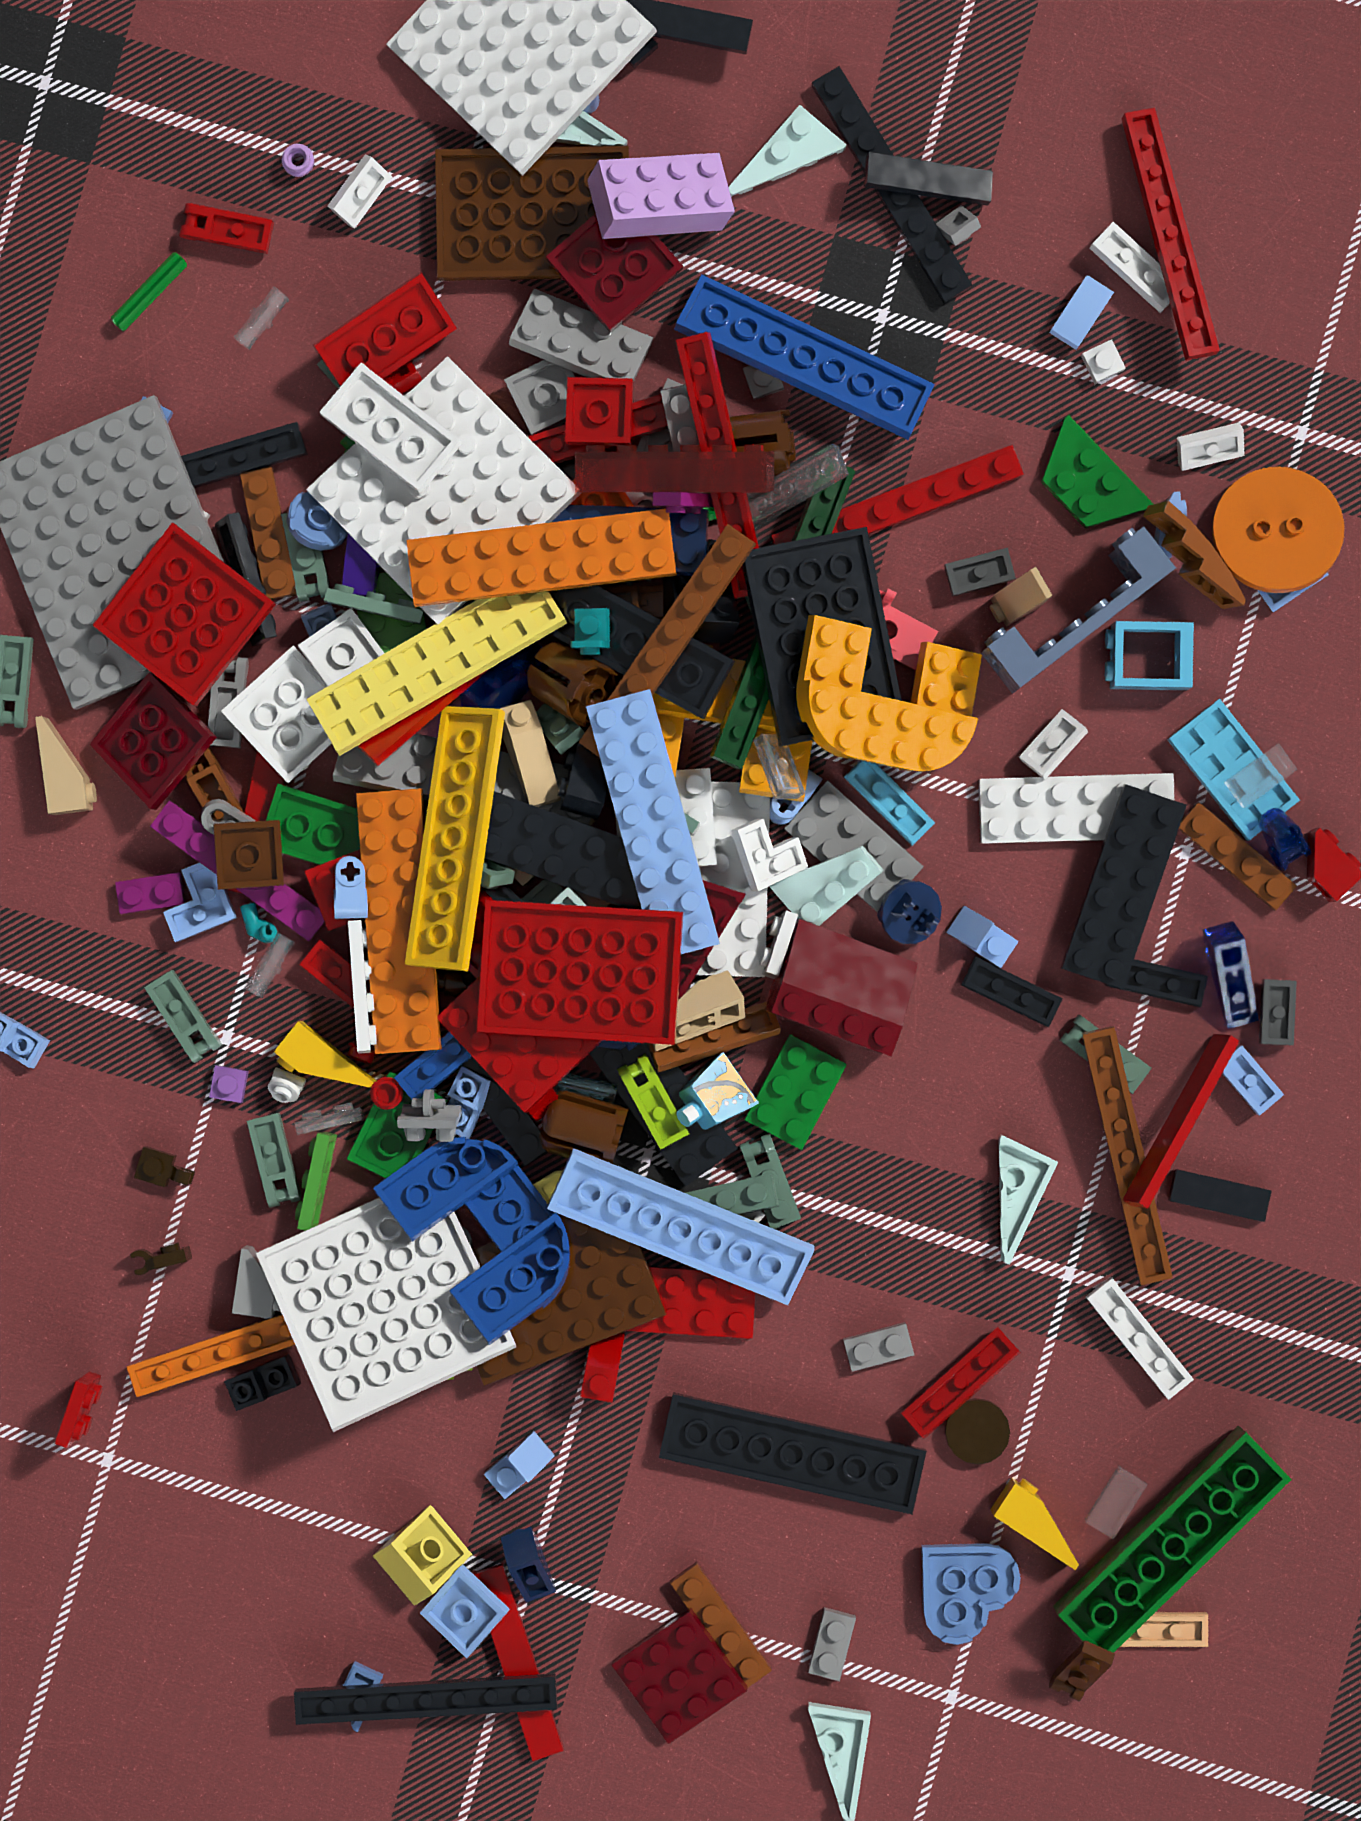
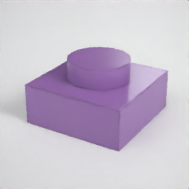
M215 1065L209 1097L243 1103L249 1071Z

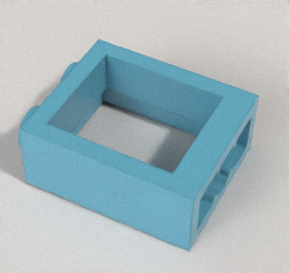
M1115 621L1111 624V629H1106L1105 648L1110 649V662L1105 663L1104 672L1105 681H1110V689L1189 690L1192 688L1194 622ZM1124 632L1175 633L1174 679L1123 678Z

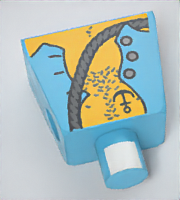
M723 1052L708 1061L679 1092V1096L685 1103V1106L679 1109L676 1115L680 1123L685 1127H689L697 1121L702 1129L707 1130L758 1104V1101Z

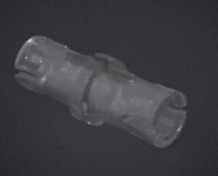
M273 286L256 309L252 308L249 312L251 316L237 334L233 336L234 339L250 350L265 329H270L273 326V319L284 305L289 302L288 297Z
M277 932L276 937L272 940L264 956H260L257 960L259 964L244 988L252 994L263 998L276 973L280 974L282 971L281 965L295 942Z

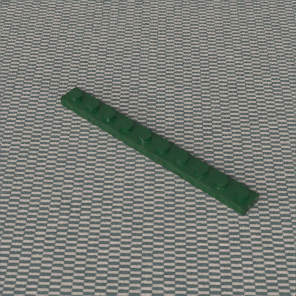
M830 457L822 460L792 541L832 534L856 470ZM756 635L709 757L735 769L743 768L769 700Z

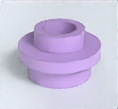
M292 144L282 154V165L288 174L302 177L312 170L314 156L307 146ZM298 156L303 157L304 162L302 165H293L294 158Z

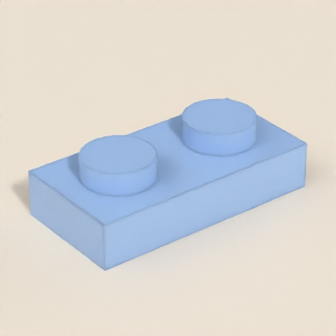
M1242 1045L1236 1047L1222 1075L1251 1109L1260 1116L1284 1094Z

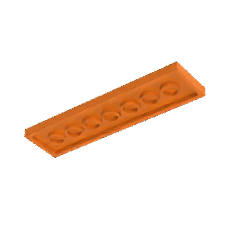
M666 509L406 540L415 607L676 576L669 513H666Z
M423 789L356 793L361 862L365 869V888L367 889L368 918H365L368 964L371 966L372 972L369 974L370 991L374 999L372 1019L373 1025L376 1026L377 1044L374 1045L375 1054L440 1050L442 1045L440 1021L438 1020L439 1004L436 968L405 965L425 827Z

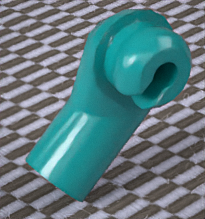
M255 902L240 906L245 928L250 937L263 943H271L277 938L278 931L276 926L259 918Z

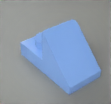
M963 906L946 931L956 940L999 968L1003 966L1019 942L995 926L994 922L966 906Z
M533 1431L491 1466L484 1475L501 1496L506 1499L526 1481L529 1483L555 1455L537 1433Z

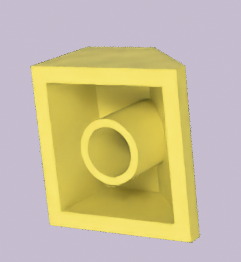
M429 1505L393 1535L373 1557L415 1606L433 1595L472 1553L436 1510Z

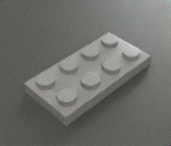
M534 289L510 336L509 345L587 378H632L634 382L652 344L653 337L622 324L610 333L592 312Z
M829 781L819 789L784 829L792 837H799L801 845L821 863L863 846L882 867L883 872L859 891L857 895L877 913L886 894L895 885L904 879L912 880L924 867Z

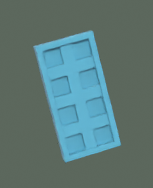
M1221 699L1216 700L1167 739L1247 841L1300 801Z

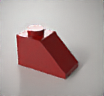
M621 1332L590 1345L580 1397L613 1402L625 1333Z

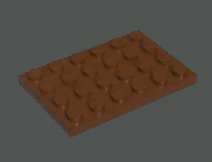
M629 146L549 147L523 176L494 148L435 149L438 281L562 279L546 261V256L596 213L587 180L598 160L629 158Z
M560 1215L559 1217L568 1235L570 1248V1264L565 1283L550 1304L544 1309L543 1307L539 1308L510 1330L516 1343V1348L477 1365L483 1385L486 1386L667 1315L641 1246ZM493 1242L472 1250L480 1268L501 1253Z

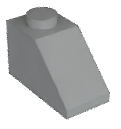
M246 1245L241 1248L232 1313L271 1319L276 1311L281 1310L256 1255L257 1251L253 1246Z

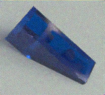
M534 642L490 668L460 694L461 707L500 709L518 704L529 690L526 674L529 665L533 664L544 671L548 667L534 657L542 646Z
M1234 921L1202 929L1206 955L1227 1029L1259 1021L1244 936Z

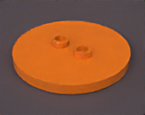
M1288 467L1262 468L1242 476L1223 494L1213 518V544L1232 575L1243 584L1269 593L1294 592L1317 582L1335 563L1344 540L1343 514L1332 492L1312 475Z

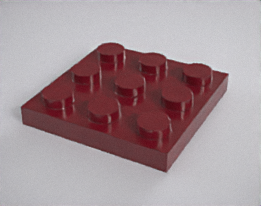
M596 213L546 256V261L610 333L683 270V265L656 235L602 239Z
M149 672L89 745L149 809L157 810L217 737L166 683L152 672Z
M692 1608L612 1662V1667L668 1744L747 1692L748 1689L746 1683Z

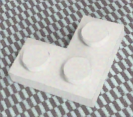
M755 819L731 830L751 891H760L808 868L799 837H791L772 846L764 819Z

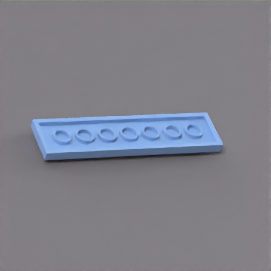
M651 689L586 706L641 908L643 910L684 912L681 954L720 944Z
M574 1148L547 1207L548 1210L786 1305L789 1304L814 1253V1245Z

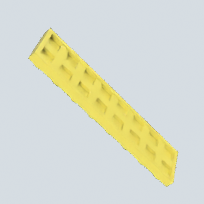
M548 591L478 599L446 617L440 624H434L306 700L335 750L341 756L564 626L567 622Z

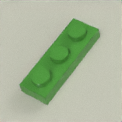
M328 1132L317 1133L316 1138L313 1137L310 1142L308 1155L312 1157L310 1169H306L303 1175L302 1188L305 1189L303 1201H299L295 1213V1220L299 1221L297 1227L299 1230L306 1231L319 1224L337 1134Z

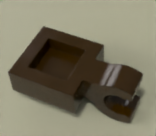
M145 1146L143 1147L134 1178L162 1187H167L170 1179L188 1185V1183L192 1184L195 1171L174 1165L177 1155Z
M179 1242L161 1246V1253L151 1254L148 1250L138 1249L132 1252L130 1256L131 1258L143 1257L145 1266L134 1270V1273L142 1275L152 1269L187 1262L192 1259L190 1246L180 1248Z

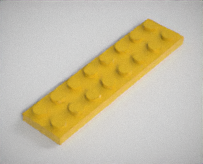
M447 706L441 711L405 965L468 971L505 718V711L501 709Z

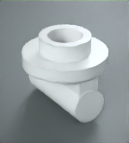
M276 1067L268 1084V1090L272 1097L279 1102H294L298 1099L307 1079Z

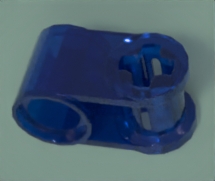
M1272 808L1262 815L1259 827L1268 846V852L1281 871L1287 870L1288 865L1301 856L1308 857L1311 855V850L1303 837L1300 827L1282 809Z

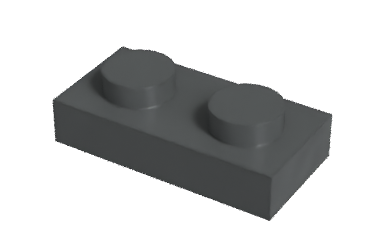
M1008 548L944 565L952 597L1016 579Z
M1262 979L1259 1044L1294 1046L1297 981Z

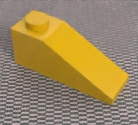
M298 1021L274 1051L279 1056L277 1062L291 1073L295 1069L300 1073L369 1088L377 1081L303 1021Z
M1011 1477L990 1509L993 1516L1076 1571L1079 1564L1043 1501L1036 1494L1039 1489L1023 1478L1018 1482Z

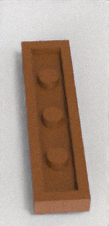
M272 467L240 473L262 585L266 590V596L271 600L297 595L281 516L282 509L274 470Z
M1197 802L1182 819L1179 830L1272 910L1276 911L1297 887L1295 883L1201 803Z
M767 1002L745 1008L744 1019L658 1051H655L652 1043H647V1046L659 1073L778 1035L781 1030L774 1013L764 1010Z
M697 1562L670 1580V1584L687 1608H692L748 1688L772 1671L769 1663Z

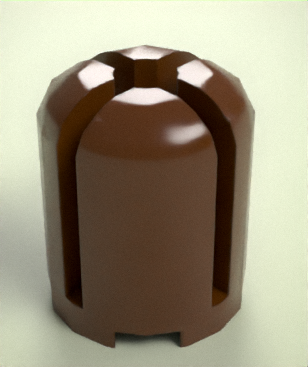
M789 409L729 417L743 480L796 473L793 467L790 468V461H796L794 433L791 432V428L788 429V423L784 419V416H790Z
M563 641L551 642L540 648L534 657L571 681L569 683L550 672H545L539 667L530 664L526 673L528 688L534 697L578 726L589 727L587 723H590L586 706L607 701L615 690L616 679L614 675L618 676V674L588 655H580L579 650L571 648L569 644ZM592 691L595 692L593 697L590 696Z
M567 1090L558 1091L556 1093L559 1096L558 1099L548 1105L539 1134L542 1148L548 1153L569 1158L574 1148L613 1164L628 1109Z

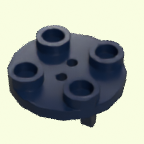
M904 879L886 894L878 910L877 917L890 938L902 944H916L926 940L936 930L941 920L942 906L938 894L932 887L920 881Z

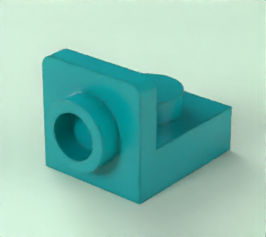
M608 608L574 609L575 641H571V648L580 649V655H600V649L610 648V610Z

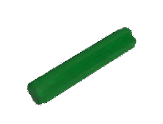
M173 252L111 316V321L120 330L125 331L187 267L186 261L178 253Z

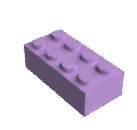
M719 153L598 160L587 180L602 239L723 230L735 212Z

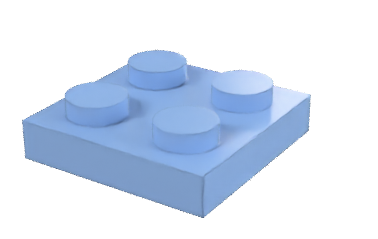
M462 1564L420 1614L461 1654L468 1658L510 1609Z

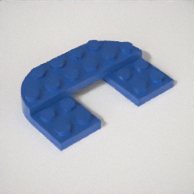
M457 1137L452 1142H439L422 1152L373 1188L376 1195L412 1242L462 1205H465L499 1249L500 1254L450 1290L451 1295L489 1345L539 1308L543 1307L544 1309L557 1296L565 1283L570 1264V1248L568 1235L561 1218L557 1213L547 1209L548 1203L518 1166L517 1160L505 1149L491 1141Z

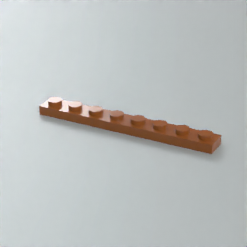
M727 524L608 700L651 689L653 696L755 547V542ZM590 725L579 743L600 757Z
M1110 1026L1081 1033L1139 1282L1141 1285L1172 1279L1173 1276L1155 1199H1153L1148 1209L1130 1206L1122 1200L1141 1167L1145 1156L1115 1027Z

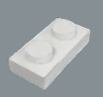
M365 154L327 207L348 226L355 228L391 180L392 176L371 156Z
M1240 422L1177 437L1178 464L1181 470L1184 471L1244 456V429Z
M1061 709L1019 758L1045 780L1088 731L1085 726Z
M786 910L781 914L780 918L775 916L769 935L774 936L771 948L765 947L760 960V965L765 967L762 975L772 979L779 976L798 914Z

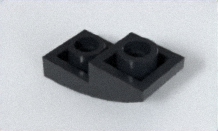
M287 1354L229 1378L224 1383L235 1410L238 1411L262 1402L271 1396L295 1388L301 1384L290 1354Z

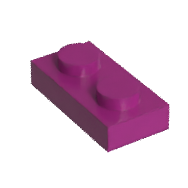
M653 492V506H665L666 513L700 514L703 508H714L711 494Z
M181 873L115 882L120 914L174 907L186 903Z

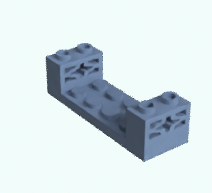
M1142 527L1137 532L1133 528L1129 529L1112 544L1115 550L1108 556L1127 579L1124 584L1110 594L1113 600L1108 603L1104 598L1084 614L1087 617L1084 623L1079 618L1059 633L1062 638L1059 642L1056 643L1052 638L1034 652L1015 627L1008 631L1002 627L984 642L987 648L981 654L1012 694L1176 568L1145 527Z

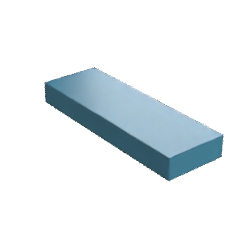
M860 761L844 776L855 790L911 846L935 824L877 764Z

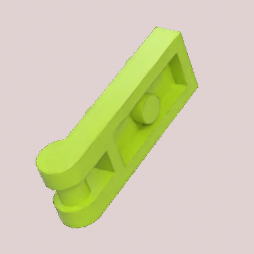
M645 1053L637 1058L638 1061L628 1067L625 1064L617 1070L661 1150L687 1136L689 1132L678 1120L677 1110ZM645 1073L649 1081L638 1087L634 1078Z

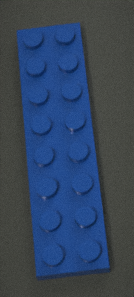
M704 275L700 276L674 328L675 331L686 336L710 332L714 349L909 440L935 385Z

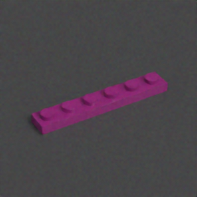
M169 800L150 827L217 875L214 835L208 832L199 821ZM286 884L283 886L236 888L308 941L312 939L324 922L320 909Z

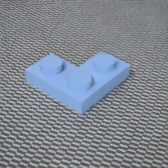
M201 863L181 870L193 900L163 912L175 942L237 918L226 889L218 890L217 875Z

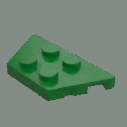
M1067 415L1063 420L1049 463L1041 480V483L1086 529L1100 525L1103 522L1123 518L1126 515L1146 511L1148 505H1153L1152 501L1071 416Z

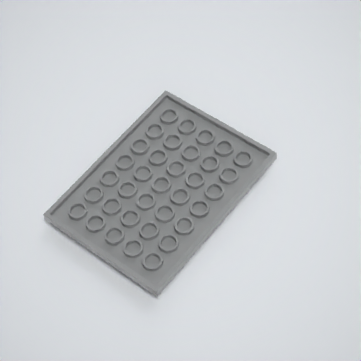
M155 395L0 461V528L72 708L76 710L139 684L150 672L96 629L93 624L173 522L223 561L159 400Z

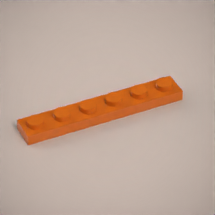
M280 1314L271 1319H265L127 1366V1370L136 1397H140L293 1346L295 1343L283 1315Z

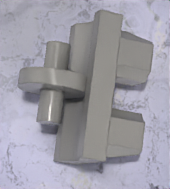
M425 1089L423 1098H412V1104H403L401 1116L397 1118L398 1128H404L407 1141L423 1140L426 1135L425 1128L436 1129V1140L452 1142L462 1115L461 1105H446L445 1099H435L432 1089Z

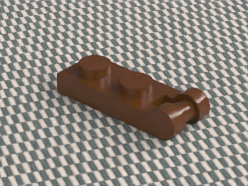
M1084 1640L1054 1671L1049 1682V1688L1057 1692L1063 1690L1070 1694V1698L1080 1701L1085 1691L1112 1666L1115 1653Z

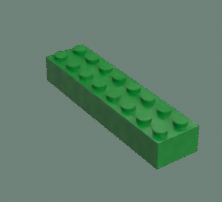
M1237 1426L1053 1605L1056 1613L1082 1641L1086 1640L1114 1653L1292 1479L1246 1431Z

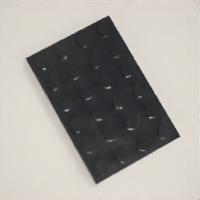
M867 527L753 549L742 564L779 747L813 740L812 737L814 736L807 723L802 722L796 698L797 680L809 615H818L872 628L861 692L902 701Z

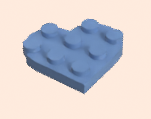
M986 1543L921 1545L922 1598L926 1625L933 1635L939 1637L945 1643L959 1645L972 1641V1638L981 1632L983 1626H986L989 1611L1002 1609L1004 1604L1011 1601L1014 1594H1017L1019 1591L1021 1577L1017 1563L1007 1549L1001 1548L998 1545Z

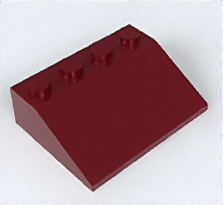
M798 918L779 976L775 979L764 1010L892 1057L903 1027L918 963Z

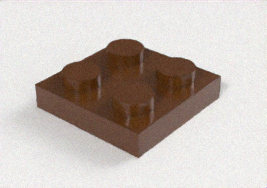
M280 820L214 824L218 890L284 885Z

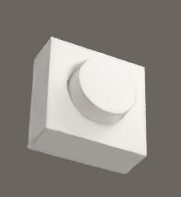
M1112 339L1081 355L1094 384L1125 370L1124 363Z

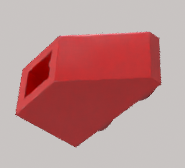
M1315 828L1308 833L1307 880L1328 902H1337L1361 879V870L1359 869L1361 863L1351 853L1347 852L1345 854L1337 846L1339 840L1328 829Z

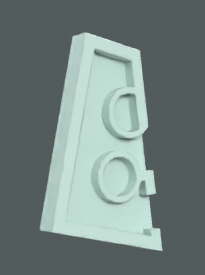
M860 846L806 868L769 887L792 913L798 914L797 919L799 918L820 926L882 873L883 869L863 846Z

